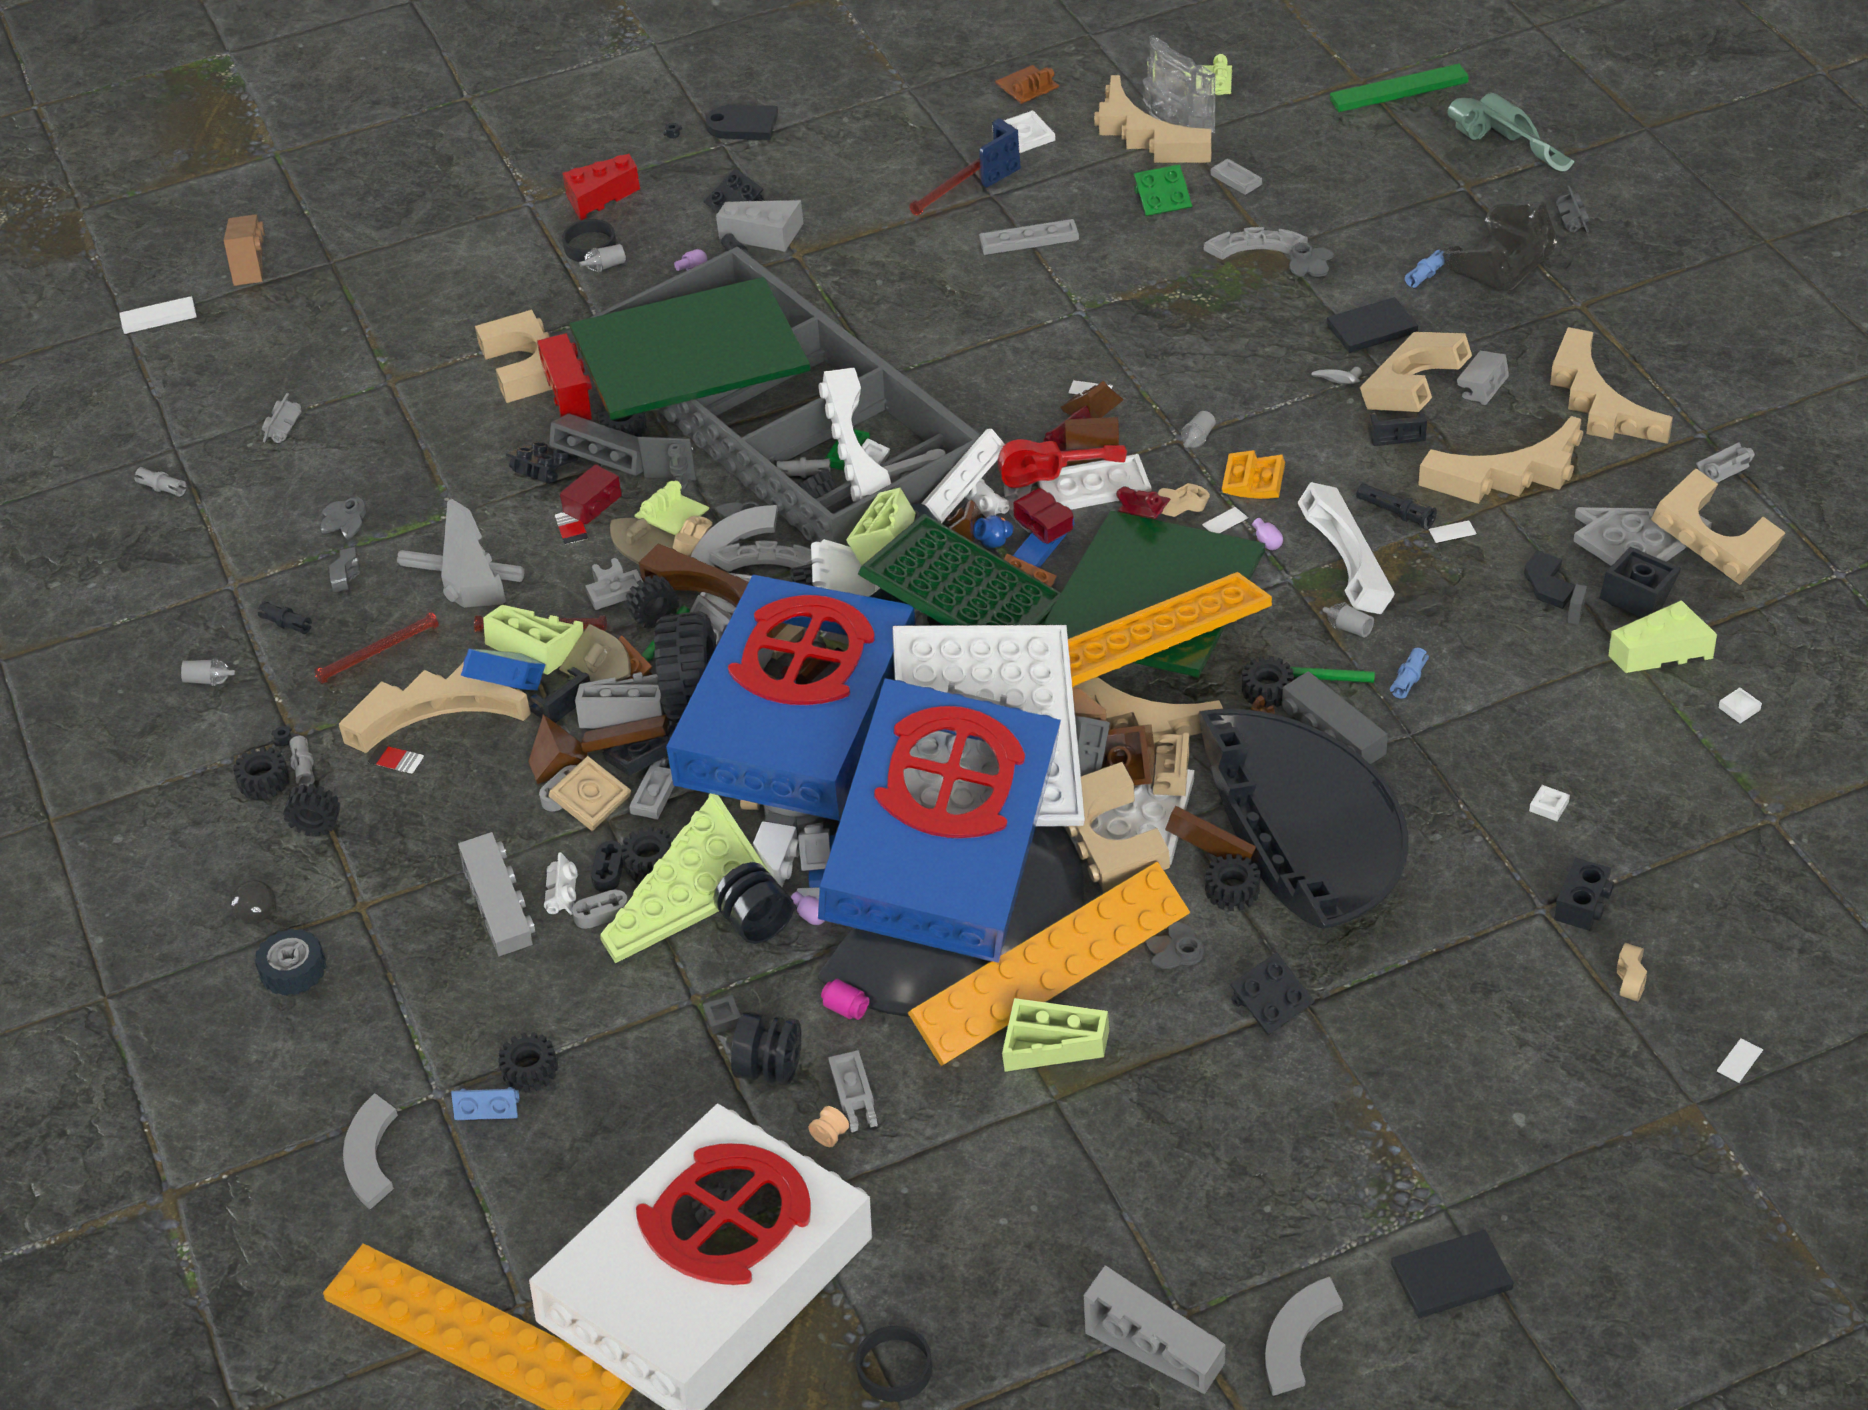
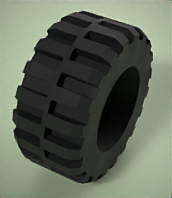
M701 611L664 615L656 622L654 644L658 686L667 718L675 723L679 722L717 646L710 618Z

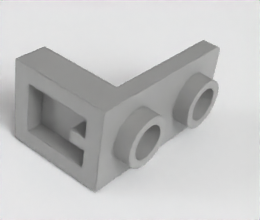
M823 823L806 824L805 830H800L798 835L801 871L825 869L830 855V828H823Z

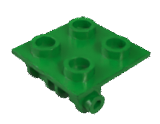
M1180 164L1134 173L1136 185H1134L1135 193L1140 194L1146 216L1192 207Z

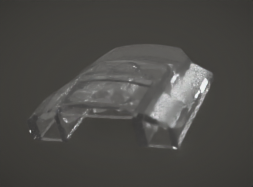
M1154 35L1150 36L1147 78L1143 79V101L1147 110L1158 120L1178 126L1211 129V135L1215 133V74L1200 64L1196 66L1191 58L1174 51L1161 39Z

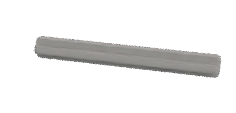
M401 550L398 553L397 563L401 566L442 571V555ZM494 562L488 563L492 573L499 574L500 579L516 582L523 581L525 574L523 567Z

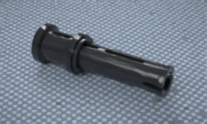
M1362 483L1356 493L1357 499L1399 514L1403 521L1408 522L1410 520L1420 524L1421 528L1428 530L1435 521L1436 507L1421 505L1414 498L1403 499L1371 487L1366 483ZM1376 496H1379V497H1382V498H1384V499H1387V500L1391 501V503H1387V502H1384V501H1382V500H1379V499L1376 498Z

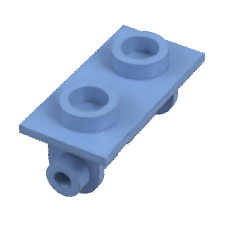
M508 1087V1089H461V1091H451L455 1120L518 1118L516 1103H519V1090H515L512 1087Z

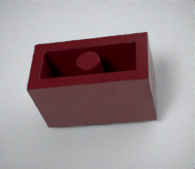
M596 464L560 493L563 513L586 525L622 496L619 476Z

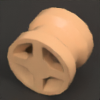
M826 1106L820 1112V1118L813 1120L808 1128L816 1141L826 1147H833L838 1141V1135L844 1134L848 1130L849 1122L839 1110Z

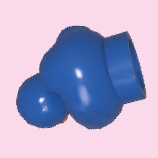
M996 515L979 518L973 527L974 537L979 539L986 548L1001 547L1005 544L1006 538L1010 537L1014 531L1011 522Z

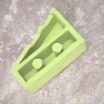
M901 488L878 493L846 539L861 565L865 564L914 522L916 513Z
M1679 601L1612 631L1608 656L1625 673L1659 668L1661 663L1672 661L1684 664L1687 663V659L1702 656L1704 660L1713 659L1717 634L1683 601Z
M506 605L499 606L483 617L486 645L498 651L522 653L546 664L543 673L547 675L563 664L583 634V622L574 621L573 624L559 622V617L550 615L549 619L534 616L533 611Z
M1014 998L1002 1052L1005 1072L1104 1057L1109 1034L1108 1011Z

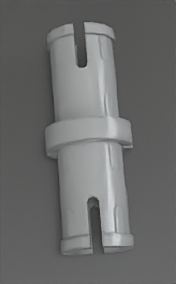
M801 458L800 461H777V468L788 477L801 476V479H804L826 469L831 473L829 458L821 460Z
M144 467L138 468L135 472V475L142 477H135V481L152 487L154 491H165L179 497L186 491L185 488L179 487V485L187 487L185 481L169 477L165 472H154Z
M295 736L289 742L292 752L290 758L291 767L295 770L296 783H299V786L305 784L308 787L309 784H313L315 781L312 771L314 764L313 756L309 753L308 740H305L304 736Z

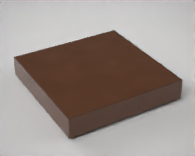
M1118 417L1065 420L1066 451L1104 448V445H1119ZM1104 459L1068 461L1067 466L1102 461Z

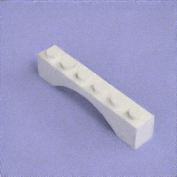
M855 368L824 371L823 382L819 383V393L821 398H825L826 416L833 423V438L838 439V454L840 460L845 462L844 472L846 480L851 481L852 500L853 502H858L890 485V477L886 469L878 465L866 454L858 443L853 431L851 418L858 406L861 391Z
M1310 482L1299 499L1298 505L1306 520L1318 528L1332 542L1342 556L1349 576L1348 585L1345 589L1347 597L1353 608L1357 610L1382 614L1395 595L1392 587L1338 489Z

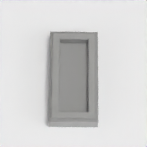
M1228 158L1211 168V176L1244 195L1262 185L1261 177Z

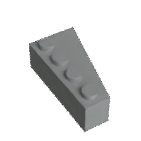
M491 832L458 843L463 872L466 879L469 880L473 896L476 897L481 916L486 918V928L498 957L533 945L531 933L535 932V927L531 916H524L522 908H525L526 905L521 891L515 892L512 885L516 883V878L511 865L506 867L503 859L507 858L502 841L496 843Z

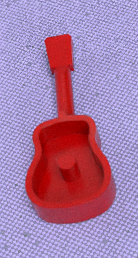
M1017 439L1008 442L1002 447L997 464L1003 483L1011 488H1021L1037 481H1051L1058 478L1062 467L1067 466L1068 461L1103 458L1106 461L1124 463L1127 450L1124 445H1104V448L1060 451L1058 444L1054 441L1036 443L1030 440Z

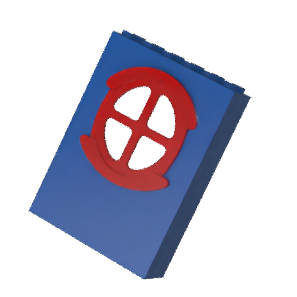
M752 575L666 746L673 785L840 821L885 678L895 680L893 626H916L914 607L905 603ZM780 623L807 628L803 639L797 643L769 638L767 634ZM819 630L846 635L849 640V647L843 652L815 647L812 644ZM761 648L795 654L783 679H772L762 670L758 661V652ZM807 657L841 663L832 674L822 680L805 685L794 683Z
M885 678L821 880L818 919L999 963L1052 768L1061 720L1049 715L1030 713L1019 708H1009L990 701L975 700L960 694H950L937 691L931 687H920L901 680ZM935 731L956 735L947 763L914 757L910 754V750L919 740ZM967 738L981 740L991 747L998 761L999 773L997 775L964 769L959 765ZM906 768L922 770L943 777L934 808L928 809L921 806L911 796L904 780V770ZM956 780L985 785L993 789V793L986 802L970 812L955 815L948 813L946 810L953 784Z

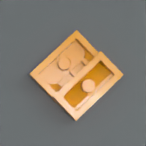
M1254 450L1230 453L1222 485L1223 493L1246 498H1279L1285 467L1283 455L1257 458Z

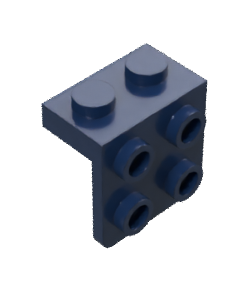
M1000 118L992 122L994 140L982 146L979 150L982 185L986 188L1021 169L1018 129Z

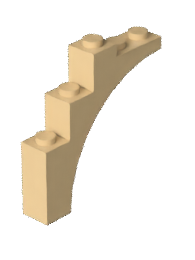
M1111 75L1110 85H1106L1105 102H1100L1099 112H1095V126H1099V135H1122V139H1126L1127 149H1149V153H1154V163L1211 162V129L1178 126L1158 120L1144 113L1125 95L1121 86L1120 75Z
M1568 327L1552 365L1550 385L1570 389L1568 409L1589 413L1586 434L1613 439L1614 434L1618 433L1668 444L1673 417L1636 405L1613 390L1597 372L1592 360L1593 332Z
M1571 416L1562 428L1549 438L1531 447L1510 453L1467 456L1430 449L1420 465L1419 486L1478 504L1485 494L1488 495L1491 488L1518 497L1525 487H1530L1531 482L1560 490L1565 480L1569 481L1573 474L1574 466L1571 465V456L1574 446H1579L1582 440L1583 431L1580 430L1581 419Z
M462 663L447 679L424 670L404 691L397 686H391L381 681L339 723L344 744L367 753L382 739L395 731L419 720L441 714L462 711L491 712L508 715L524 721L531 714L527 694L509 686L461 676L464 666Z
M1099 677L1072 687L1079 688L1106 709V720L1110 722L1109 729L1152 724L1155 753H1157V746H1171V743L1160 742V736L1165 734L1183 735V733H1189V736L1200 734L1202 731L1198 715L1199 711L1223 709L1219 700L1199 704H1169L1145 700L1113 688Z

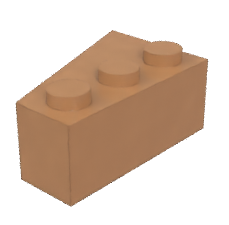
M257 214L228 219L224 244L234 286L263 282L262 243H264L265 229L263 222L258 221Z

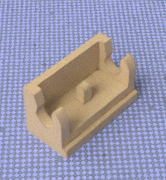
M1183 733V735L1160 736V742L1172 743L1173 746H1157L1153 794L1186 796L1189 733Z

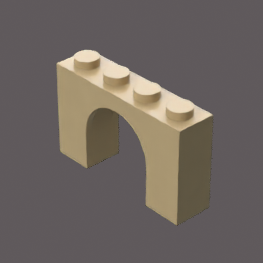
M532 310L475 326L479 347L485 359L516 351L533 353L531 357L524 361L496 369L499 388L506 403L552 390V387L548 385L540 361L537 340L549 338L548 332L543 333V323L540 318L536 319Z
M1413 332L1360 387L1367 409L1419 412L1430 401L1432 395L1425 375L1413 374L1428 369H1460L1472 356L1466 334Z
M1694 469L1659 502L1651 520L1741 585L1777 549L1785 532L1765 517H1762L1751 529L1740 536H1723L1710 530L1702 522L1699 511L1710 501L1718 484L1698 469Z
M1120 762L1081 776L1084 826H1066L1069 836L1071 838L1075 836L1078 842L1076 847L1082 860L1087 859L1089 863L1088 871L1094 883L1098 881L1102 891L1105 892L1113 889L1157 861L1163 870L1170 868L1169 849L1158 828L1127 839L1111 840L1098 835L1090 827L1093 821L1102 813L1135 801L1134 783L1124 764Z

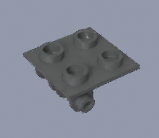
M638 437L645 478L673 479V481L680 482L681 490L686 488L689 480H696L690 439Z

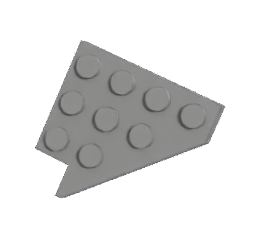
M1578 507L1575 511V518L1586 524V526L1574 534V542L1611 566L1630 546L1666 562L1687 547L1651 520L1656 509ZM1700 516L1702 522L1711 530L1712 522Z

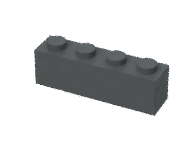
M567 414L551 422L549 446L632 475H637L644 471L638 437L572 414Z
M1309 671L1283 687L1282 707L1287 714L1341 741L1357 752L1369 764L1386 755L1388 734Z

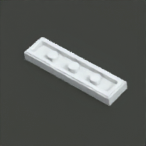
M986 429L921 503L930 509L937 522L943 523L998 460L999 453L1005 444L993 429Z

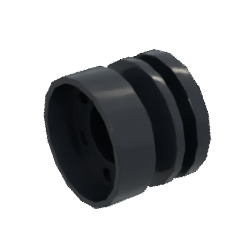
M755 862L741 864L732 869L722 878L713 896L715 907L746 942L753 944L766 942L775 937L786 927L794 911L793 899L762 864Z
M742 1013L732 1042L731 1069L734 1077L757 1080L763 1071L766 1082L773 1083L776 1080L780 1085H789L794 1078L801 1054L802 1031L799 1020L790 1018L785 1022L783 1017L778 1016L774 1018L770 1026L769 1018L766 1014Z

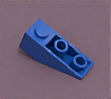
M468 649L467 656L463 662L464 666L461 676L518 689L538 690L546 664L522 653Z

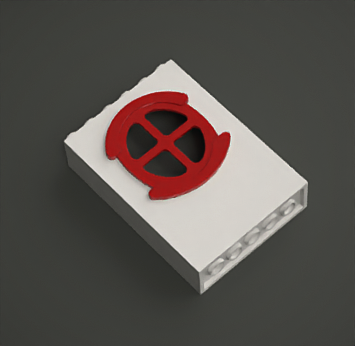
M717 1103L529 1280L536 1322L665 1410H704L872 1239L870 1196L861 1188L853 1187L842 1180L835 1172H829L817 1165L809 1156H803L791 1149L786 1142L778 1141L768 1135L760 1126L752 1125L742 1119L735 1111L728 1110ZM727 1169H746L755 1174L728 1201H722L696 1185V1182L701 1178ZM766 1183H770L778 1189L782 1201L779 1218L772 1228H764L738 1211ZM683 1195L691 1196L715 1212L688 1240L679 1239L672 1227L674 1207ZM726 1222L737 1225L758 1239L755 1245L733 1254L706 1255L698 1251V1248Z

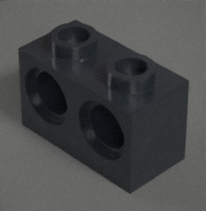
M1575 858L1557 898L1554 920L1590 931L1594 921L1601 920L1605 903H1602L1604 898L1609 899L1612 894L1614 882L1610 881L1611 868Z

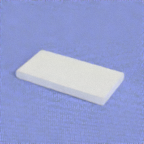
M1139 454L1126 456L1124 463L1102 460L1063 467L1058 478L1051 481H1037L1039 488L1051 493L1056 502L1070 509L1120 501L1116 493L1123 486L1134 489L1136 492L1138 490L1151 491V485Z

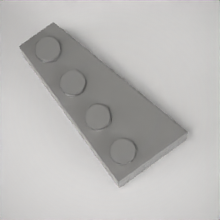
M1106 1265L1084 1294L1085 1334L1203 1394L1206 1393L1224 1366L1225 1344L1217 1337L1207 1333Z

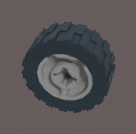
M288 929L287 931H279L277 934L269 936L265 942L260 944V948L255 954V965L261 982L267 990L270 989L275 994L279 993L288 996V994L296 995L299 992L307 991L319 982L318 980L323 977L324 969H326V959L320 941L317 937H314V934L305 932L303 929Z

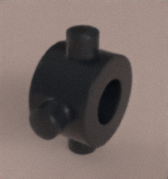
M669 123L665 126L666 131H663V135L668 138H677L680 135L682 126H679L677 123Z
M281 726L273 730L271 733L275 739L273 744L275 746L289 745L290 740L293 738L290 733L292 728Z

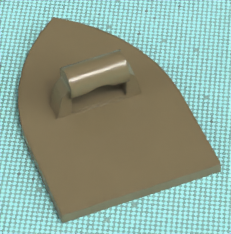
M644 518L613 519L610 524L611 538L617 550L638 565L639 561L658 543L672 548L676 536L649 524Z
M591 624L588 625L559 668L561 672L573 676L567 670L575 667L581 672L589 674L590 682L614 677L616 682L631 676L630 658L624 645L613 635Z

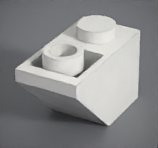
M762 821L753 842L754 850L771 876L783 887L785 879H790L794 857H798L800 854L796 827Z

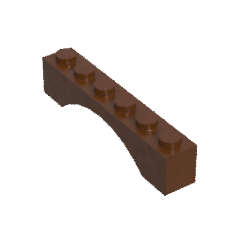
M659 543L639 561L643 582H645V577L648 576L653 579L654 575H658L659 578L662 576L668 580L674 590L708 593L724 599L737 607L749 583L738 576L731 575L717 567L710 566L694 557H689ZM778 624L767 634V637L775 638L788 624Z

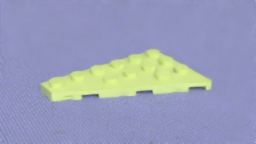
M709 794V798L704 805L691 817L690 823L684 826L673 840L666 854L656 862L652 872L647 874L635 889L628 903L617 912L614 921L609 923L601 933V941L615 963L719 912L714 905L713 896L722 878L732 869L741 864L755 862L762 864L768 871L718 795Z

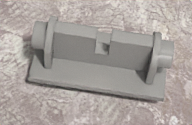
M286 393L282 401L277 400L272 410V418L267 417L263 424L262 431H265L264 443L268 437L277 443L284 441L292 429V425L295 424L301 414V406L298 403L287 401L288 393Z
M1738 442L1696 464L1699 471L1718 483L1750 467L1748 463L1752 461L1754 451L1751 448H1742Z

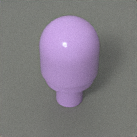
M699 249L687 252L682 256V260L675 262V268L677 271L683 269L688 271L706 262L707 255Z
M1261 518L1255 519L1252 525L1257 530L1256 536L1259 542L1265 543V548L1268 550L1280 548L1283 543L1281 532L1273 524L1264 523Z
M798 891L791 896L794 904L797 906V912L803 919L812 925H820L825 922L818 919L819 900L816 897L810 895L804 897Z

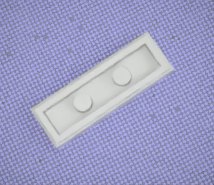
M192 296L119 313L124 334L197 317Z

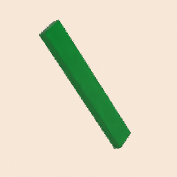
M1459 63L1330 93V101L1338 112H1343L1468 83L1469 75Z

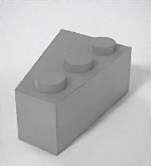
M801 200L725 202L716 215L719 239L722 240L724 235L731 233L743 244L784 252L804 224Z

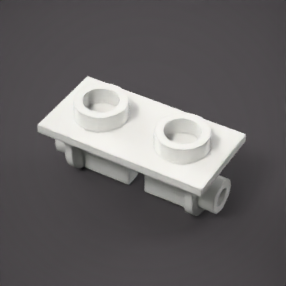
M982 478L965 496L968 500L976 503L985 517L998 513L1005 514L1010 508L1008 500L995 494Z
M561 852L558 853V862H552L547 867L546 887L549 890L545 892L544 908L549 914H557L559 910L565 908L570 915H573L572 907L576 900L575 883L578 873L574 863L569 862Z

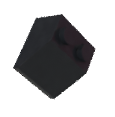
M1630 546L1606 571L1599 599L1608 602L1614 607L1631 612L1639 618H1643L1659 611L1663 607L1681 568Z

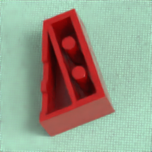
M630 154L619 155L609 160L598 161L591 165L574 168L562 173L566 196L580 221L586 219V214L595 209L597 211L605 209L604 204L613 199L618 202L640 190L637 166Z
M567 333L537 340L540 361L548 385L552 387L555 397L553 400L555 406H559L560 417L572 414L586 420H591L592 415L588 390L592 389L591 381L588 374H583L585 373L582 359H577L578 351L575 342L570 343Z

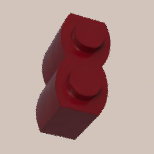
M1037 488L1013 502L1015 519L1046 544L1073 530L1074 516L1071 509L1056 502L1051 493L1041 488Z

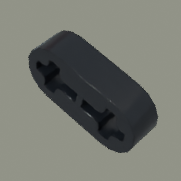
M612 840L603 842L596 850L591 877L594 888L599 892L614 890L619 885L624 865L621 844ZM610 854H612L611 859L607 860L606 858L609 857ZM609 872L610 875H607L606 879H604L605 873Z

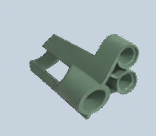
M1496 93L1486 94L1480 101L1473 98H1458L1448 108V116L1456 121V129L1473 140H1480L1490 128H1493L1509 140H1516L1521 136L1529 139L1531 150L1535 156L1556 170L1567 171L1574 164L1573 160L1540 139L1535 126L1524 111Z

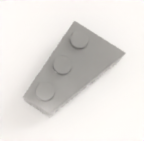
M640 672L633 674V679L616 682L614 677L582 683L579 685L575 699L579 728L599 729L666 714L661 701L657 674L642 677Z

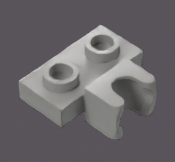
M617 558L611 560L612 567L607 570H603L599 565L594 564L592 566V573L595 583L585 586L594 609L598 610L628 600L626 595L627 593H632L630 588L632 586H639L637 584L639 580L643 583L637 569L623 573V568Z

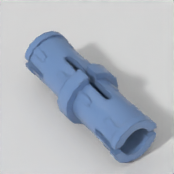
M1436 250L1427 259L1419 261L1417 267L1405 275L1406 283L1410 287L1415 288L1425 279L1434 276L1436 270L1447 263L1448 257L1444 251L1440 253V250Z
M1414 648L1406 663H1403L1398 669V677L1390 687V691H1394L1392 694L1395 697L1406 698L1414 682L1416 683L1420 679L1421 669L1429 659V656L1425 655L1427 653L1425 650Z

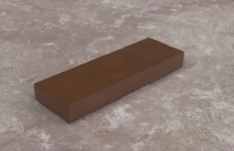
M667 714L587 731L584 734L581 746L583 752L587 753L665 736L669 720Z
M1175 806L1171 812L1165 828L1166 831L1216 857L1222 856L1223 860H1226L1227 854H1232V859H1236L1237 854L1242 855V861L1247 857L1251 859L1256 848L1254 845L1178 806Z

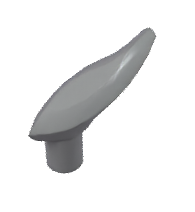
M1354 367L1351 371L1327 369L1312 372V376L1325 378L1338 384H1356L1360 382L1358 377L1362 374V370L1359 367Z

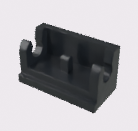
M1423 409L1417 412L1418 417L1378 421L1376 413L1370 414L1371 422H1369L1368 428L1373 446L1426 441L1427 418Z
M575 667L569 668L567 671L573 676L568 677V681L562 686L556 688L544 699L536 694L530 697L535 702L530 706L531 712L541 719L544 714L556 723L576 708L575 699L579 685L590 682L589 674L583 673Z

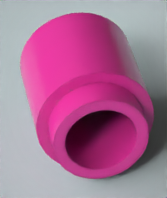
M840 979L828 982L821 993L824 1007L848 1019L854 1018L859 1020L865 1014L869 1005V998L864 996L863 991Z

